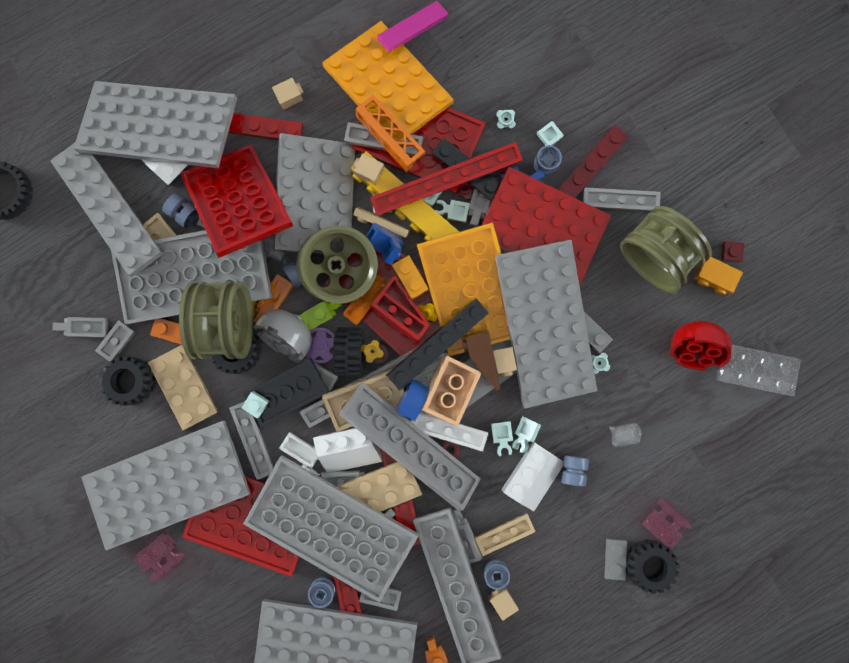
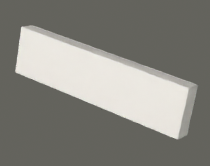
M420 412L416 421L411 420L415 426L427 435L483 452L488 432L462 424L456 427L423 412Z

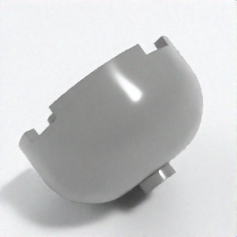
M280 309L271 310L262 315L253 327L255 330L258 329L257 336L278 354L280 352L284 355H289L288 359L293 362L300 363L311 348L312 336L310 330L297 314Z

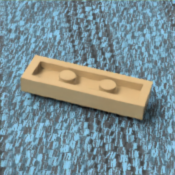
M357 207L353 214L358 217V221L368 224V222L374 224L375 222L389 229L400 239L408 237L411 229L377 216L360 207Z
M525 513L475 536V540L482 556H485L536 531L528 514Z

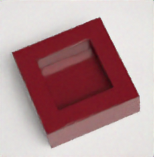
M724 241L721 261L743 262L744 243Z

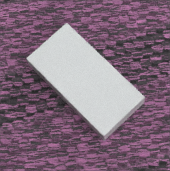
M292 432L288 433L279 447L280 450L310 469L313 468L318 460L315 447Z

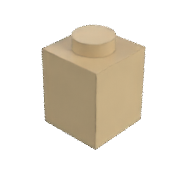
M293 78L272 87L283 110L303 101L301 94L304 92L299 82L295 84Z
M362 153L361 157H357L353 164L354 174L376 185L384 170V164Z
M509 347L493 351L497 374L501 373V377L513 375L512 371L517 370L513 348Z
M506 587L500 590L493 589L490 592L491 594L488 595L490 602L502 621L519 610Z

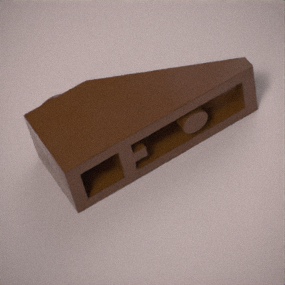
M489 331L465 334L466 340H462L464 352H469L470 358L496 391L500 390Z

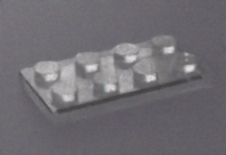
M732 345L731 360L727 365L718 368L716 381L794 397L801 359Z

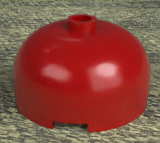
M708 321L689 322L682 325L674 333L671 340L670 356L677 360V364L689 369L706 370V367L712 366L721 368L731 360V338L725 329L715 323ZM699 352L698 360L694 361L696 358V353Z

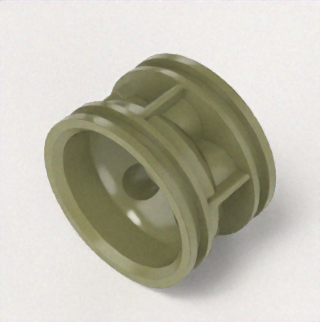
M656 206L635 230L630 232L627 238L623 239L620 243L621 252L630 266L648 283L669 294H676L686 284L689 272L693 268H701L712 256L711 246L703 233L685 216L665 206Z
M330 226L315 232L304 241L298 252L296 268L300 282L310 294L331 303H348L360 298L370 289L376 278L378 261L373 245L361 232L347 226ZM334 238L340 239L343 243L342 250L337 253L330 249V242ZM314 250L321 251L324 256L322 263L319 265L312 263L310 259L311 253ZM352 253L360 256L361 261L357 267H351L347 263V258ZM338 260L339 264L337 265H339V268L332 269L331 261ZM320 273H326L329 277V283L325 287H320L316 282L317 275ZM344 274L352 278V285L347 289L342 288L339 284V278Z
M190 282L186 285L180 302L179 329L184 351L190 359H208L211 355L224 354L228 359H244L247 357L253 336V308L249 289L244 282Z

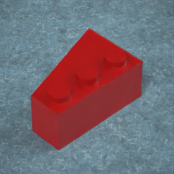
M396 275L392 277L371 304L370 310L414 344L419 342L430 326L421 311L409 297L407 291L399 283Z

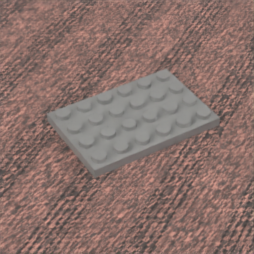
M284 133L279 134L276 192L293 223V227L274 234L273 250L299 252L304 241L319 230L330 226H347L352 228L354 184L352 175L354 173L351 167L355 162V150L352 149L353 144ZM338 238L332 239L330 249L336 253L340 252L343 248L342 241ZM314 250L311 253L323 255L322 252L318 250Z

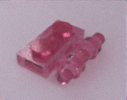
M661 498L657 502V505L662 508L661 511L658 513L652 508L640 523L666 547L672 549L683 537L678 530L682 527L687 531L691 524L686 521L687 518L683 514H679L673 509L674 506L671 503H667ZM668 515L674 519L672 525L665 519Z
M165 531L135 555L133 559L144 572L151 568L153 569L154 573L149 579L152 583H155L158 579L164 578L172 567H177L184 558L182 552L174 555L172 550L177 545ZM166 557L168 562L161 567L158 562Z

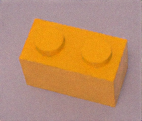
M409 255L392 265L412 301L429 291Z
M711 257L701 268L696 270L693 279L697 280L699 285L703 287L709 286L715 289L714 292L725 296L734 293L743 272Z

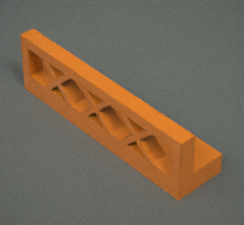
M374 94L356 108V117L406 172L412 169L413 163L425 154L424 149ZM373 102L378 107V113H369L366 107ZM380 118L389 119L391 121V128L382 127L379 124ZM393 132L402 133L404 142L395 141L392 138ZM406 146L414 147L418 153L410 158L405 152Z

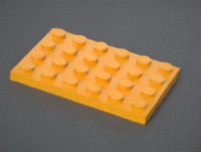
M380 21L323 61L322 65L358 106L374 94L411 135L452 105L454 99L404 45L390 53L387 52L377 40L379 34L388 30V27ZM373 102L366 107L369 113H378V107ZM380 118L379 124L382 127L391 128V121L389 119ZM393 132L392 138L395 141L402 142L404 140L402 133Z
M493 223L417 244L440 327L470 301L477 298L489 314L466 334L488 330L491 344L510 340L495 255L501 254ZM465 335L447 349L449 356L464 352L462 340H466Z

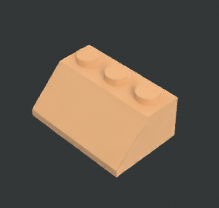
M449 356L441 357L428 385L429 393L421 412L458 427L481 372Z

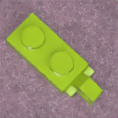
M323 301L299 316L311 331L333 319L337 315L335 310L341 308L343 304Z

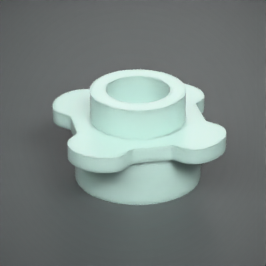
M499 110L497 112L498 128L515 127V112L513 110Z
M601 353L598 356L591 355L595 374L599 371H608L610 369L606 353Z

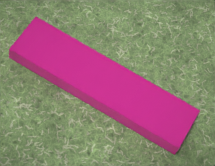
M435 1L379 34L377 40L390 53L447 19L448 12L438 1Z

